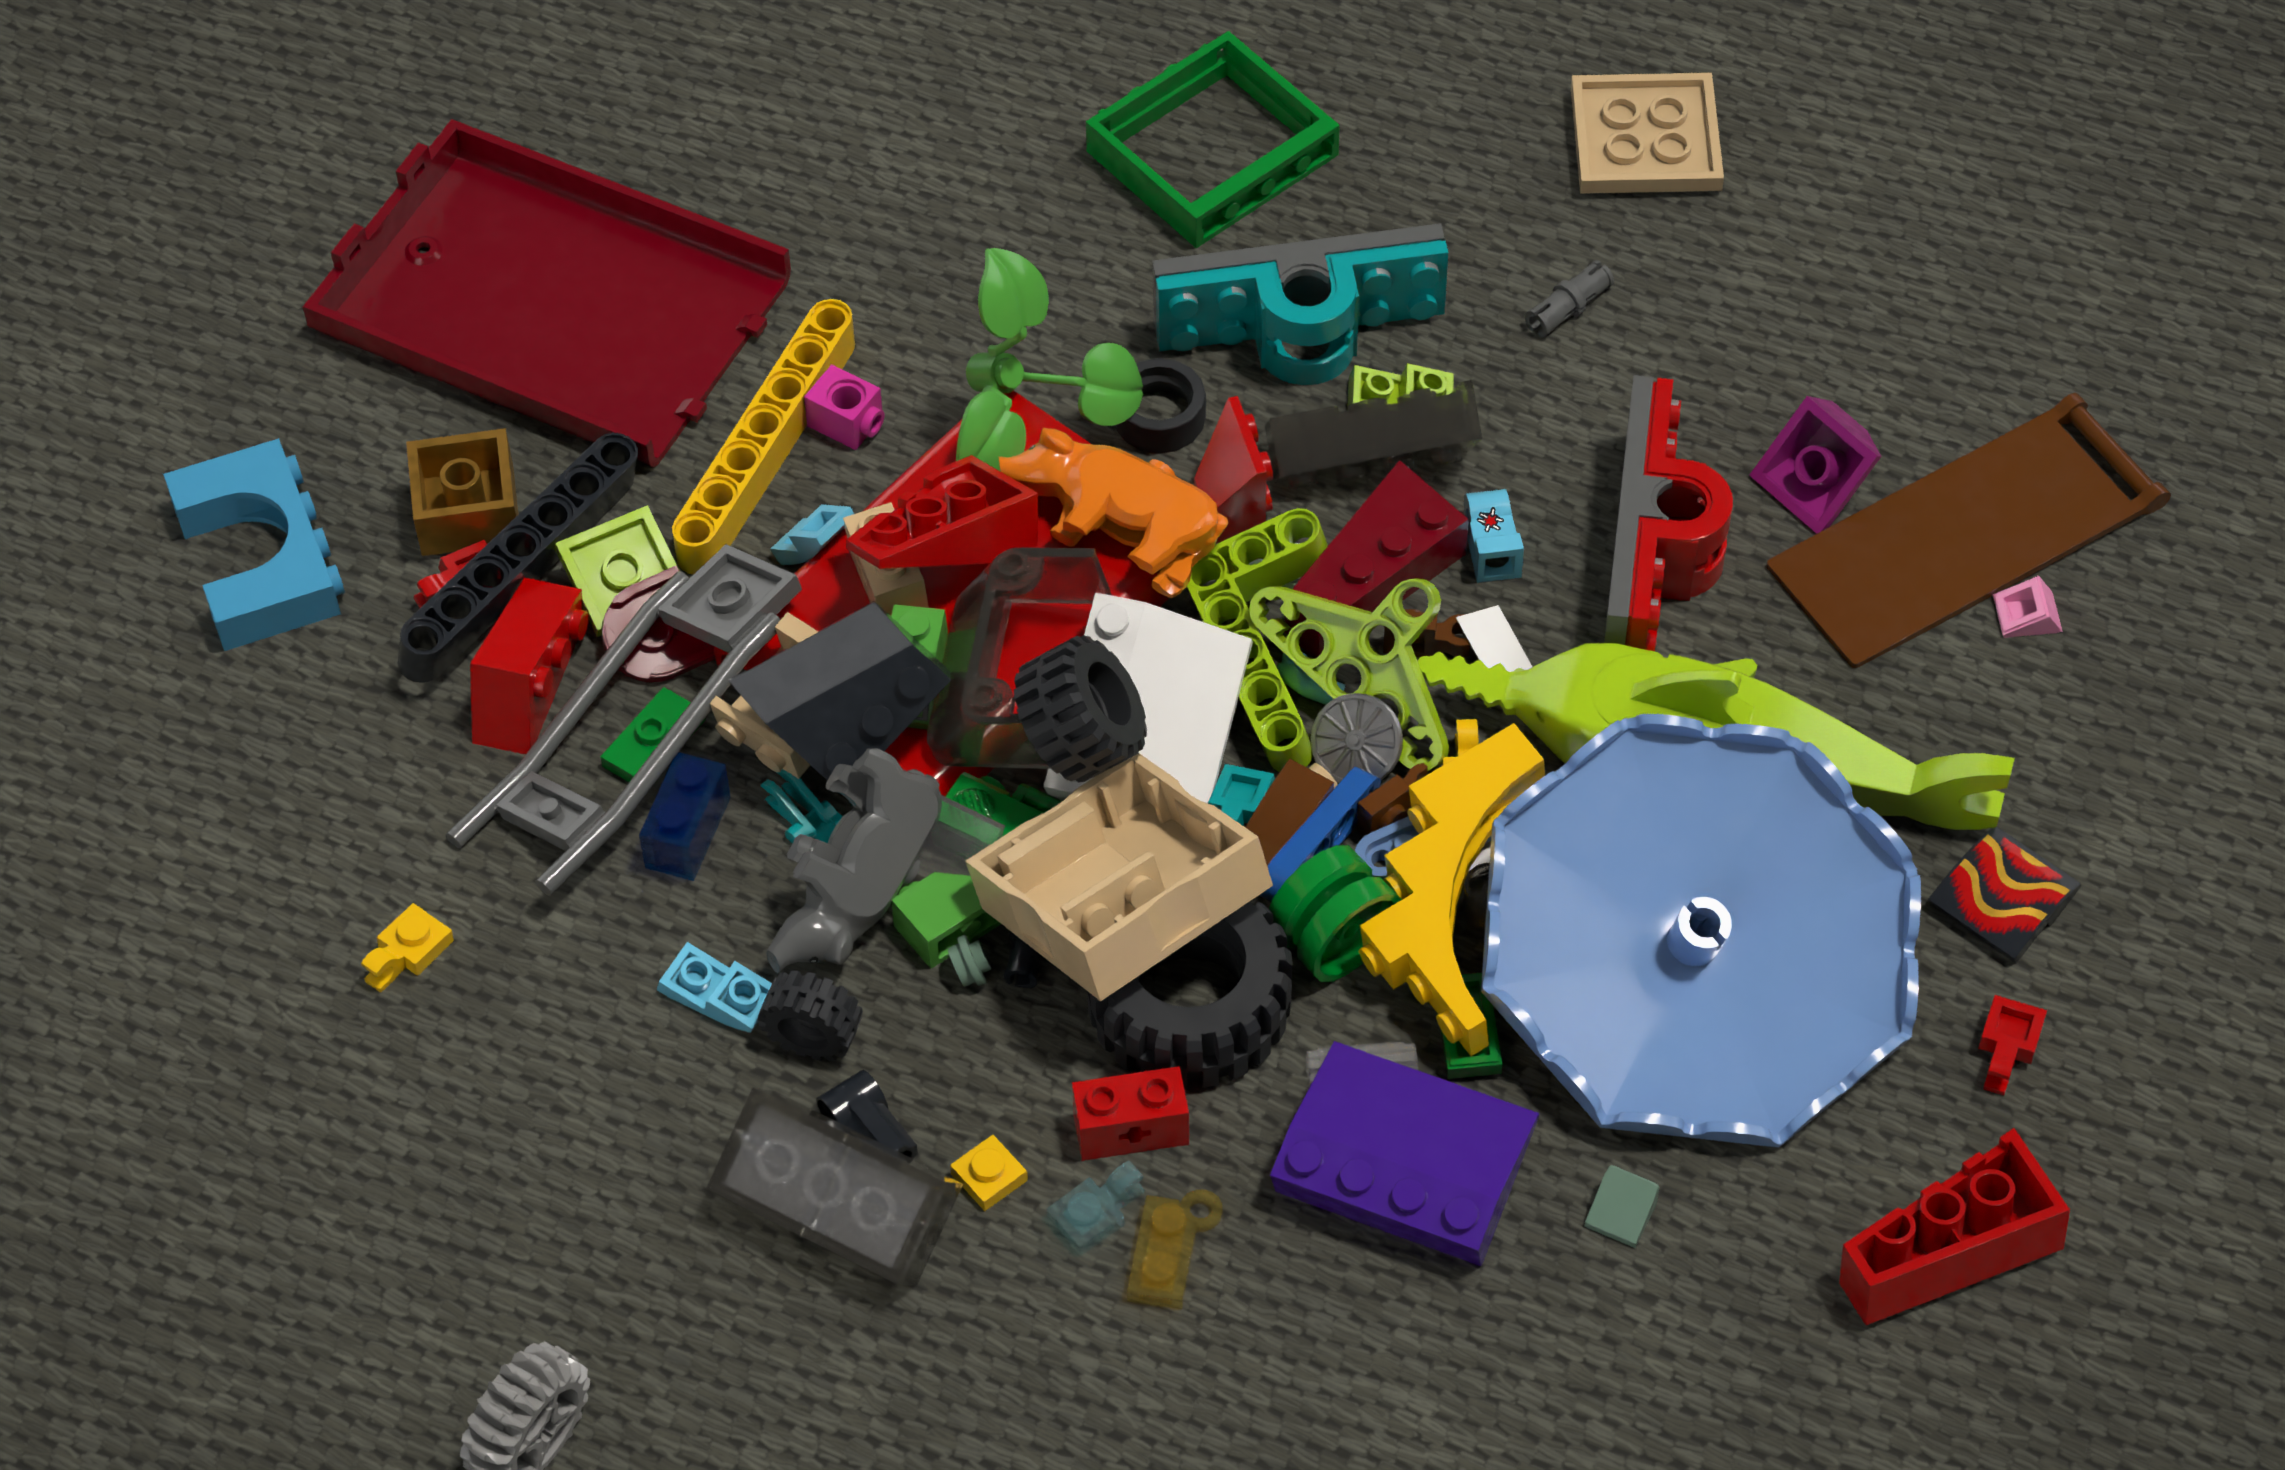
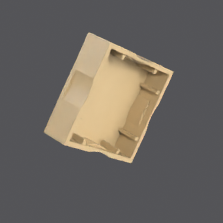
M1140 753L1090 779L1075 789L1054 808L1024 822L965 861L982 909L1100 1001L1273 886L1259 837L1214 805L1207 804L1191 796L1177 779ZM1083 801L1095 809L1105 841L1124 857L1133 861L1147 851L1154 855L1165 888L1163 892L1127 916L1123 917L1119 914L1114 917L1115 924L1088 942L1079 936L1075 922L1069 918L1061 923L1022 893L1012 873L1003 875L997 858L1002 852Z

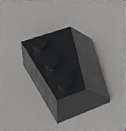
M873 601L821 629L811 637L771 656L770 659L734 676L729 679V682L767 726L828 780L838 764L853 766L854 762L867 749L878 748L885 751L951 681V671L882 607Z

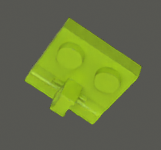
M648 505L555 543V551L572 586L582 589V607L584 611L588 612L589 622L597 637L602 635L605 613L619 592L677 565Z

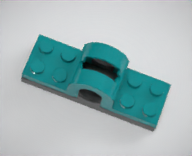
M1439 223L1152 260L1153 323L1159 351L1174 349L1177 351H1187L1197 346L1220 343L1234 345L1243 340L1255 339L1261 368H1266L1275 377L1298 385H1315L1332 380L1349 366L1353 356H1357L1358 325L1378 326L1389 321L1412 318L1425 320L1435 315L1445 314L1449 252L1442 225ZM1282 342L1298 346H1316L1329 342L1330 346L1318 358L1301 360L1288 354Z

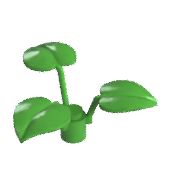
M985 249V268L979 287L978 308L981 321L986 330L994 336L1005 338L1006 340L998 345H990L988 353H977L968 361L966 367L968 384L972 389L981 393L977 394L970 401L965 410L956 451V461L973 455L999 471L998 456L1012 457L1024 452L1026 445V429L1023 419L1017 413L1009 411L1012 407V400L1003 394L1012 392L1021 382L1082 387L1078 399L1079 412L1087 421L1100 426H1114L1129 419L1137 411L1143 396V383L1134 358L1128 350L1115 343L1098 344L1086 354L1082 364L1083 378L1024 372L1022 364L1014 355L1004 353L1026 338V326H1036L1043 322L1047 315L1049 304L1047 285L1039 270L1026 258L1004 249Z

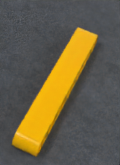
M822 300L810 309L675 519L672 533L677 564L688 574L694 575L725 544L731 546L807 426L804 396L831 364L843 369L855 348L852 312L850 307L841 300Z

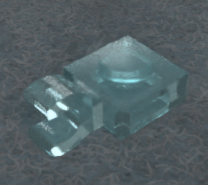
M1127 1161L1112 1172L1101 1188L1089 1177L1046 1208L1047 1217L1080 1255H1083L1125 1225L1124 1215L1120 1209L1145 1192V1189L1139 1183L1143 1179V1175L1130 1161Z

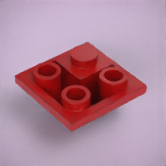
M1238 396L1227 399L1194 477V486L1206 492L1216 503L1217 513L1222 514L1228 520L1227 527L1218 537L1216 543L1265 522L1266 512H1270L1273 509L1270 490L1266 483L1273 480L1271 461L1266 451L1259 452L1256 445L1259 441L1254 416L1252 413H1244Z

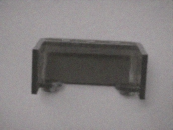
M1094 548L1008 549L1000 553L959 594L955 603L942 662L951 671V681L934 699L926 735L931 752L939 763L956 767L1051 769L1044 759L1042 760L1035 751L1034 746L1024 732L1025 730L1018 714H1013L1015 700L1010 686L1003 680L996 678L1012 603L1093 604L1095 593L1112 596Z

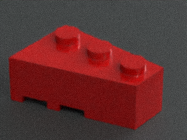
M524 577L470 662L473 744L526 755L537 741L577 640L581 641L587 630L588 612L582 610V589Z

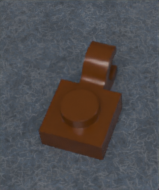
M1405 609L1413 617H1419L1424 613L1415 609ZM1437 614L1433 621L1412 643L1411 646L1415 656L1430 657L1434 655V652H1444L1454 657L1459 655L1461 657L1470 656L1471 644L1468 639L1455 636L1456 634H1464L1456 617L1464 614L1453 615L1442 623H1437ZM1384 626L1383 653L1388 654L1394 647L1395 638L1392 631Z
M1424 763L1417 764L1409 770L1403 779L1397 774L1359 801L1356 830L1364 837L1369 833L1408 817L1407 810L1411 807L1409 785L1426 776L1428 767Z

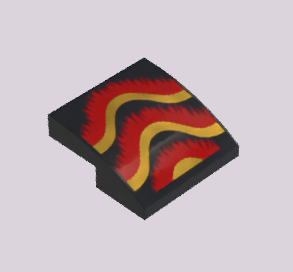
M1994 827L1990 828L1960 859L1928 898L1930 905L2017 963L2046 925L2050 927L2081 888V883L2000 828Z

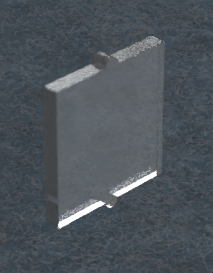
M941 795L942 809L940 817L918 856L921 864L917 874L925 878L933 872L970 876L965 861L1000 839L1005 825Z

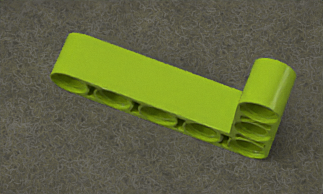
M1299 508L1287 511L1215 544L1214 548L1192 567L1191 579L1187 585L1202 622L1248 637L1253 641L1249 658L1256 659L1246 667L1239 700L1268 762L1278 772L1282 770L1289 759L1307 767L1313 756L1311 742L1258 628L1251 620L1246 602L1252 600L1254 594L1263 588L1283 586L1302 577L1327 548L1328 544L1317 516L1307 509ZM1309 538L1307 541L1303 543L1294 544L1299 539ZM1256 559H1263L1258 564L1249 565V563ZM1217 580L1212 585L1203 586L1208 581ZM1236 619L1229 625L1221 626L1226 620ZM1275 698L1268 705L1258 706L1264 699ZM1295 738L1287 746H1277L1284 739Z

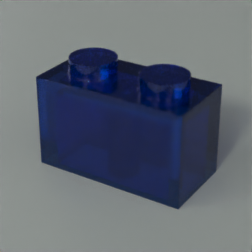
M678 752L669 767L639 833L646 869L691 881L695 880L731 799L726 764Z

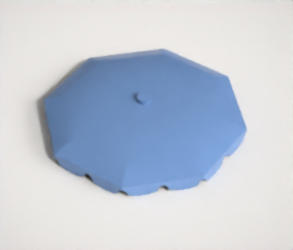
M1639 714L1633 718L1617 720L1574 753L1560 769L1548 773L1529 787L1494 819L1491 835L1481 992L1600 1128L1779 1148L1912 1037L1918 1003V960L1915 959L1914 951L1920 926V875L1917 874V868L1912 861V853L1903 840L1870 807L1864 808L1856 802L1852 794V787L1824 753L1812 743H1805L1799 738L1791 736L1789 731L1774 727L1751 724H1726L1720 728H1709L1704 726L1702 721L1692 718L1664 714Z

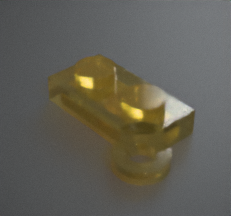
M1205 1189L1194 1190L1187 1193L1182 1198L1180 1204L1177 1199L1146 1195L1127 1289V1301L1175 1309L1183 1308L1197 1232H1206L1214 1229L1220 1223L1223 1216L1222 1202L1216 1194ZM1204 1203L1212 1211L1205 1218H1197L1192 1215L1190 1210L1195 1204Z

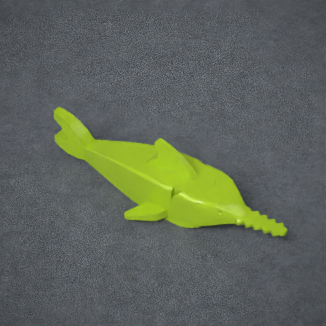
M1585 643L1527 670L1517 668L1511 672H1508L1501 663L1488 668L1481 660H1477L1469 665L1460 655L1448 661L1441 652H1437L1430 657L1422 656L1418 659L1421 672L1429 687L1443 684L1448 693L1462 690L1468 700L1480 697L1487 707L1500 705L1506 715H1516L1564 763L1582 746L1615 721L1633 718L1639 714H1664L1687 717L1702 721L1703 725L1709 728H1720L1726 724H1751L1774 727L1789 731L1791 736L1799 738L1805 743H1812L1824 753L1852 787L1853 797L1860 806L1864 808L1870 807L1879 816H1906L1924 824L1953 830H1981L1997 827L2005 793L1997 790L2008 787L2015 759L1985 753H1960L1932 758L1916 765L1818 708L1768 683L1753 678L1756 674L1757 664L1753 659L1748 658L1711 664L1674 654H1669L1668 658H1665L1655 651L1618 643Z

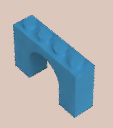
M279 438L163 474L185 539L233 524L251 521L271 524L287 534L283 547L270 561L252 570L202 585L224 651L341 614L336 596L344 594L345 590L336 564L326 567L323 558L330 557L331 553L322 527L315 530L312 529L310 521L317 520L312 499L308 491L299 493L296 485L302 484L304 481L296 456H285Z

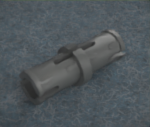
M1595 260L1571 280H1562L1553 287L1554 292L1548 298L1525 313L1527 326L1534 332L1542 326V329L1538 331V335L1544 338L1555 327L1572 315L1578 317L1586 311L1585 305L1614 284L1611 270L1604 264L1596 271L1601 266V261Z

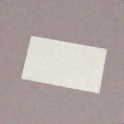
M1499 605L1456 617L1475 654L1486 667L1491 668L1501 663L1508 672L1514 671L1517 668L1527 670L1532 667Z

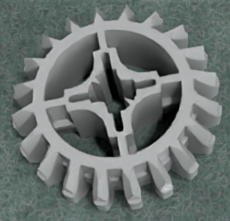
M545 1341L540 1344L532 1343L526 1347L524 1352L519 1351L515 1353L511 1363L502 1365L497 1377L493 1381L488 1382L487 1390L482 1397L477 1399L478 1405L474 1413L468 1417L469 1427L462 1434L461 1440L463 1445L460 1457L463 1459V1467L467 1470H543L561 1450L567 1439L573 1435L572 1430L575 1424L582 1418L581 1409L588 1401V1394L586 1392L590 1387V1378L587 1377L588 1369L580 1364L578 1358L559 1346L554 1347Z

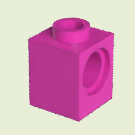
M832 364L804 396L807 426L854 450H857L867 436L874 437L883 424L885 414L882 410L881 389Z

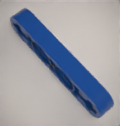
M1358 767L1350 770L1273 857L1267 866L1273 886L1259 896L1272 902L1273 897L1283 883L1303 863L1323 850L1341 845L1357 826L1358 802L1380 787V778Z

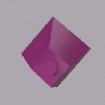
M1806 396L1749 475L1817 534L1831 526L1882 456L1868 431L1837 404L1830 400Z

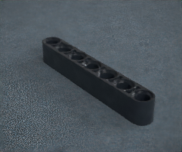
M609 433L598 438L406 621L400 633L397 662L400 673L405 678L419 683L429 682L437 678L500 617L524 577L538 580L559 560L555 551V543L591 529L610 511L633 485L638 456L636 443L630 437L620 433ZM449 617H458L460 619H451ZM423 648L427 649L428 651H418L416 649Z

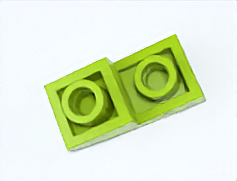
M1408 363L1401 375L1354 365L1349 375L1347 415L1371 419L1400 420L1449 418L1453 412L1454 374Z

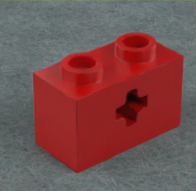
M1180 1066L1072 1082L1073 1116L1082 1161L1189 1145V1110Z

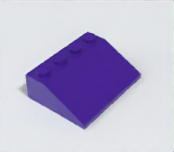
M1334 1041L1289 1126L1270 1177L1277 1193L1482 1266L1537 1124L1539 1113Z

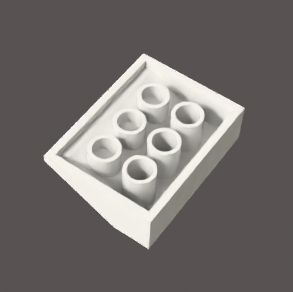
M1095 593L1084 635L1090 636L1094 641H1100L1110 652L1114 653L1124 668H1126L1138 690L1144 707L1145 723L1147 726V737L1144 738L1145 745L1139 753L1177 779L1191 796L1208 804L1217 783L1253 643L1252 639L1146 602ZM1049 767L1044 788L1048 795L1063 801L1075 789L1087 781L1078 783L1074 780L1071 782L1064 779L1060 773L1056 774Z

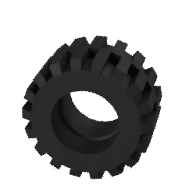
M1075 636L1028 661L1019 668V673L1016 674L1014 680L1016 689H1014V700L1017 704L1018 709L1016 710L1019 719L1035 751L1056 774L1060 773L1064 779L1071 782L1074 780L1078 783L1085 782L1139 754V751L1143 749L1145 745L1144 738L1147 737V726L1140 695L1126 668H1124L1114 653L1110 652L1100 641H1094L1090 636Z

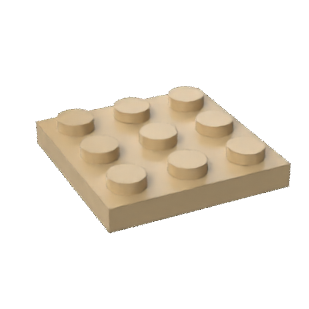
M1712 73L1572 75L1571 97L1580 194L1722 191L1724 174Z

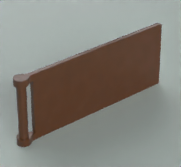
M2071 393L2049 411L1770 558L1767 561V569L1852 668H1858L2144 514H2152L2163 508L2170 500L2171 493L2162 483H2154L2087 411L2088 404L2078 393ZM2072 423L2138 496L2130 501L2061 424Z

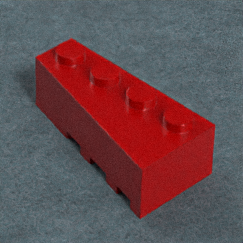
M2013 1128L1999 1138L1997 1146L1983 1155L1978 1152L1964 1161L1959 1172L1941 1184L1935 1181L1920 1192V1198L1904 1209L1897 1207L1844 1243L1839 1284L1864 1324L1869 1325L2063 1250L2070 1209L2020 1135Z

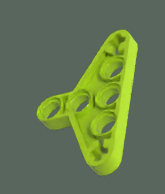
M1419 578L1402 581L1394 587L1374 612L1281 586L1266 587L1254 594L1250 601L1249 613L1255 626L1333 699L1355 693L1371 695L1380 700L1383 698L1390 699L1398 707V720L1402 731L1407 728L1411 721V716L1418 721V725L1409 728L1408 731L1419 740L1430 737L1433 743L1430 745L1429 750L1434 756L1432 759L1429 757L1416 759L1414 754L1418 747L1406 736L1403 737V747L1399 761L1404 766L1411 769L1417 764L1424 763L1428 767L1427 771L1442 765L1444 757L1448 756V740L1411 646L1440 610L1441 598L1434 584ZM1411 587L1422 589L1428 598V608L1419 617L1409 615L1403 608V596ZM1281 598L1284 603L1281 605L1280 611L1290 621L1298 620L1300 612L1307 618L1306 621L1294 626L1287 638H1285L1283 632L1291 627L1280 618L1270 620L1266 618L1270 610L1265 604L1267 599L1272 601ZM1380 625L1389 628L1395 638L1394 647L1387 655L1377 654L1370 647L1369 643L1372 630ZM1308 629H1314L1319 632L1324 640V650L1315 659L1306 657L1299 647L1300 637ZM1344 664H1352L1360 671L1361 685L1354 693H1346L1337 685L1336 674Z

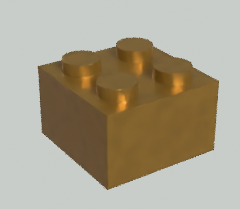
M506 428L406 442L413 520L422 556L455 552L482 540H485L488 544L519 515L514 468Z

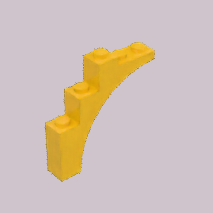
M1515 723L1409 785L1411 808L1407 810L1412 825L1419 834L1384 855L1387 877L1383 880L1402 900L1360 925L1363 947L1359 949V954L1369 972L1374 977L1382 974L1393 990L1407 982L1416 999L1423 1005L1429 1001L1438 1013L1436 1020L1446 1038L1453 1044L1459 1041L1470 1056L1489 1046L1486 1019L1467 990L1454 955L1453 933L1457 903L1470 867L1488 838L1492 835L1494 819L1513 800L1545 776L1544 759Z

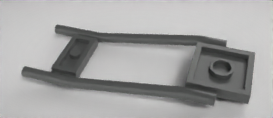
M727 544L691 578L685 573L677 571L641 606L520 763L446 833L448 841L458 849H461L497 813H500L504 820L565 851L535 881L537 887L544 894L551 896L625 823L711 711L710 702L714 697L721 698L731 685L729 679L738 675L748 661L777 634L775 626L781 619L776 614L802 590L797 575ZM661 617L665 624L726 651L728 655L611 807L605 812L601 805L537 773L655 621Z

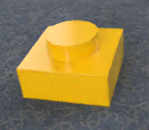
M991 1135L950 1164L951 1175L984 1211L1028 1181L1027 1170L994 1135Z

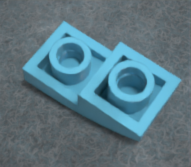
M687 942L660 979L657 991L724 1025L751 1033L759 1022L758 1015L772 983L736 961L729 968Z

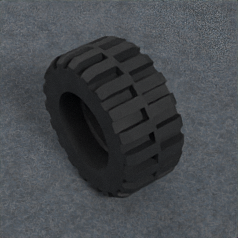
M1251 901L1102 1001L1088 992V1012L1091 1025L1097 1029V1039L1105 1051L1111 1053L1115 1050V1062L1127 1071H1132L1135 1066L1140 1069V1072L1180 1066L1185 1089H1187V1082H1201L1202 1088L1219 1085V1077L1228 1075L1231 1080H1235L1247 1074L1248 1062L1251 1061L1255 1065L1261 1064L1271 1054V1044L1274 1045L1280 1042L1286 1030V1018L1290 1016L1292 958L1291 952L1287 949L1286 934L1281 925L1273 924V913L1264 904L1258 902L1253 906ZM1184 958H1196L1213 962L1226 969L1238 981L1235 988L1223 998L1213 1003L1196 1007H1182L1165 1003L1148 993L1140 983L1158 966L1169 961Z

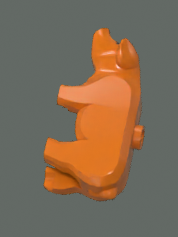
M1048 428L1042 429L1040 441L1021 454L1012 457L998 456L999 468L1002 473L1038 493V496H1055L1059 498L1063 505L1060 521L1050 530V535L1054 539L1069 547H1073L1091 530L1096 531L1100 528L1108 536L1124 545L1135 547L1128 555V558L1133 560L1139 568L1152 575L1160 570L1158 575L1152 580V588L1169 598L1177 596L1186 588L1191 579L1192 567L1214 548L1218 537L1228 525L1227 518L1217 513L1216 503L1206 492L1176 477L1174 471L1167 464L1156 459H1152L1148 463L1112 446L1078 443L1073 441L1066 433Z

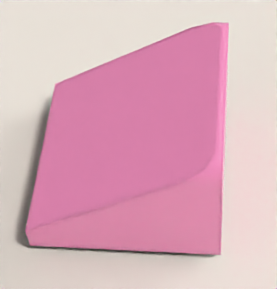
M2040 576L1993 594L2004 638L2063 632L2053 593Z

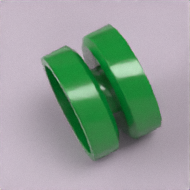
M1336 845L1319 852L1303 863L1275 894L1269 910L1273 913V924L1281 925L1286 934L1287 947L1290 950H1297V958L1320 982H1330L1346 976L1363 964L1359 954V949L1363 947L1360 925L1402 899L1381 877H1372L1371 867L1349 845Z

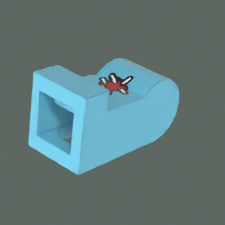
M1506 489L1464 494V515L1469 519L1467 539L1477 583L1521 578L1524 546L1520 533L1516 532ZM1509 557V561L1502 567L1493 568L1485 565L1486 559Z

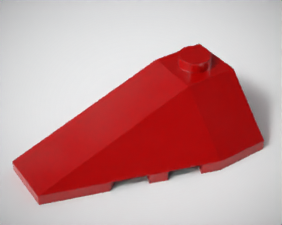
M970 455L933 470L923 478L924 487L917 493L907 491L898 498V508L892 513H879L846 539V549L879 569L1000 563L1011 560L1016 555L1037 547L1038 493Z

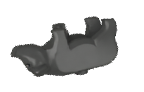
M878 748L867 749L854 762L853 766L838 764L826 782V789L839 792L845 796L854 808L845 814L835 826L828 843L800 834L795 838L787 853L788 859L798 863L793 871V877L803 880L807 884L806 903L804 907L786 919L767 949V959L776 973H779L787 965L797 962H829L836 965L844 963L852 952L853 943L883 917L901 886L909 884L916 877L921 864L918 856L929 839L942 809L941 793L939 791L940 784L934 777L923 774L915 769L903 770L893 756Z

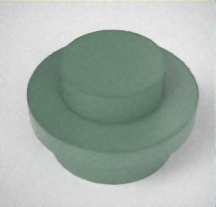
M966 935L958 937V944L947 949L960 981L964 987L975 982L978 986L986 984L984 973L991 970L992 967L980 940L970 943Z

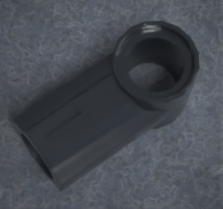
M860 1070L816 1098L818 1110L833 1133L839 1139L847 1137L851 1143L870 1152L866 1162L879 1179L893 1177L906 1169L909 1163L918 1155L917 1144L888 1110V1104L882 1090L867 1071Z

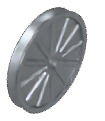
M1346 694L1327 703L1318 713L1311 730V750L1316 763L1325 768L1337 783H1340L1354 767L1361 768L1382 780L1394 769L1400 758L1403 747L1402 728L1393 710L1382 700L1367 694Z

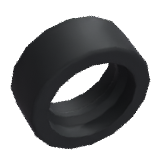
M1156 358L1136 363L1143 383V395L1156 391L1171 392L1184 398L1188 403V408L1176 417L1164 420L1147 419L1134 413L1126 421L1115 425L1117 432L1128 444L1146 452L1166 453L1177 451L1192 443L1203 430L1206 418V392L1202 379L1191 367L1176 360Z

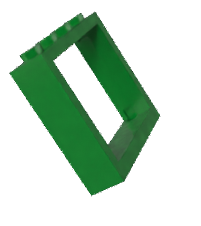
M1227 31L1210 43H1204L1197 51L1180 62L1169 65L1161 74L1144 85L1133 88L1125 97L1111 106L1099 110L1098 114L1086 121L1087 152L1197 249L1339 155L1340 125L1230 31ZM1225 76H1228L1296 135L1190 203L1122 142Z

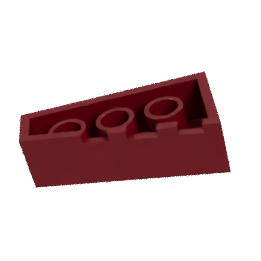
M1399 460L1293 587V590L1374 612L1400 582L1415 578L1431 581L1465 556L1469 519ZM1411 587L1403 596V600L1420 588ZM1301 612L1298 620L1290 621L1285 616V623L1291 627L1285 633L1288 635L1294 626L1306 621L1307 618ZM1308 629L1301 635L1299 646L1315 659L1324 650V640L1319 632L1314 629Z

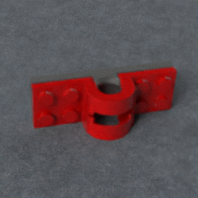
M1634 375L1604 643H1618L1655 651L1661 608L1660 598L1690 601L1691 597L1706 592L1719 580L1724 567L1727 535L1733 508V496L1726 480L1717 471L1707 466L1706 463L1676 458L1677 431H1668V429L1678 430L1681 400L1672 399L1674 379L1657 378V382H1653L1654 377Z

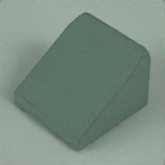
M1608 1166L1584 1227L1636 1248L1657 1205L1659 1185L1619 1167Z

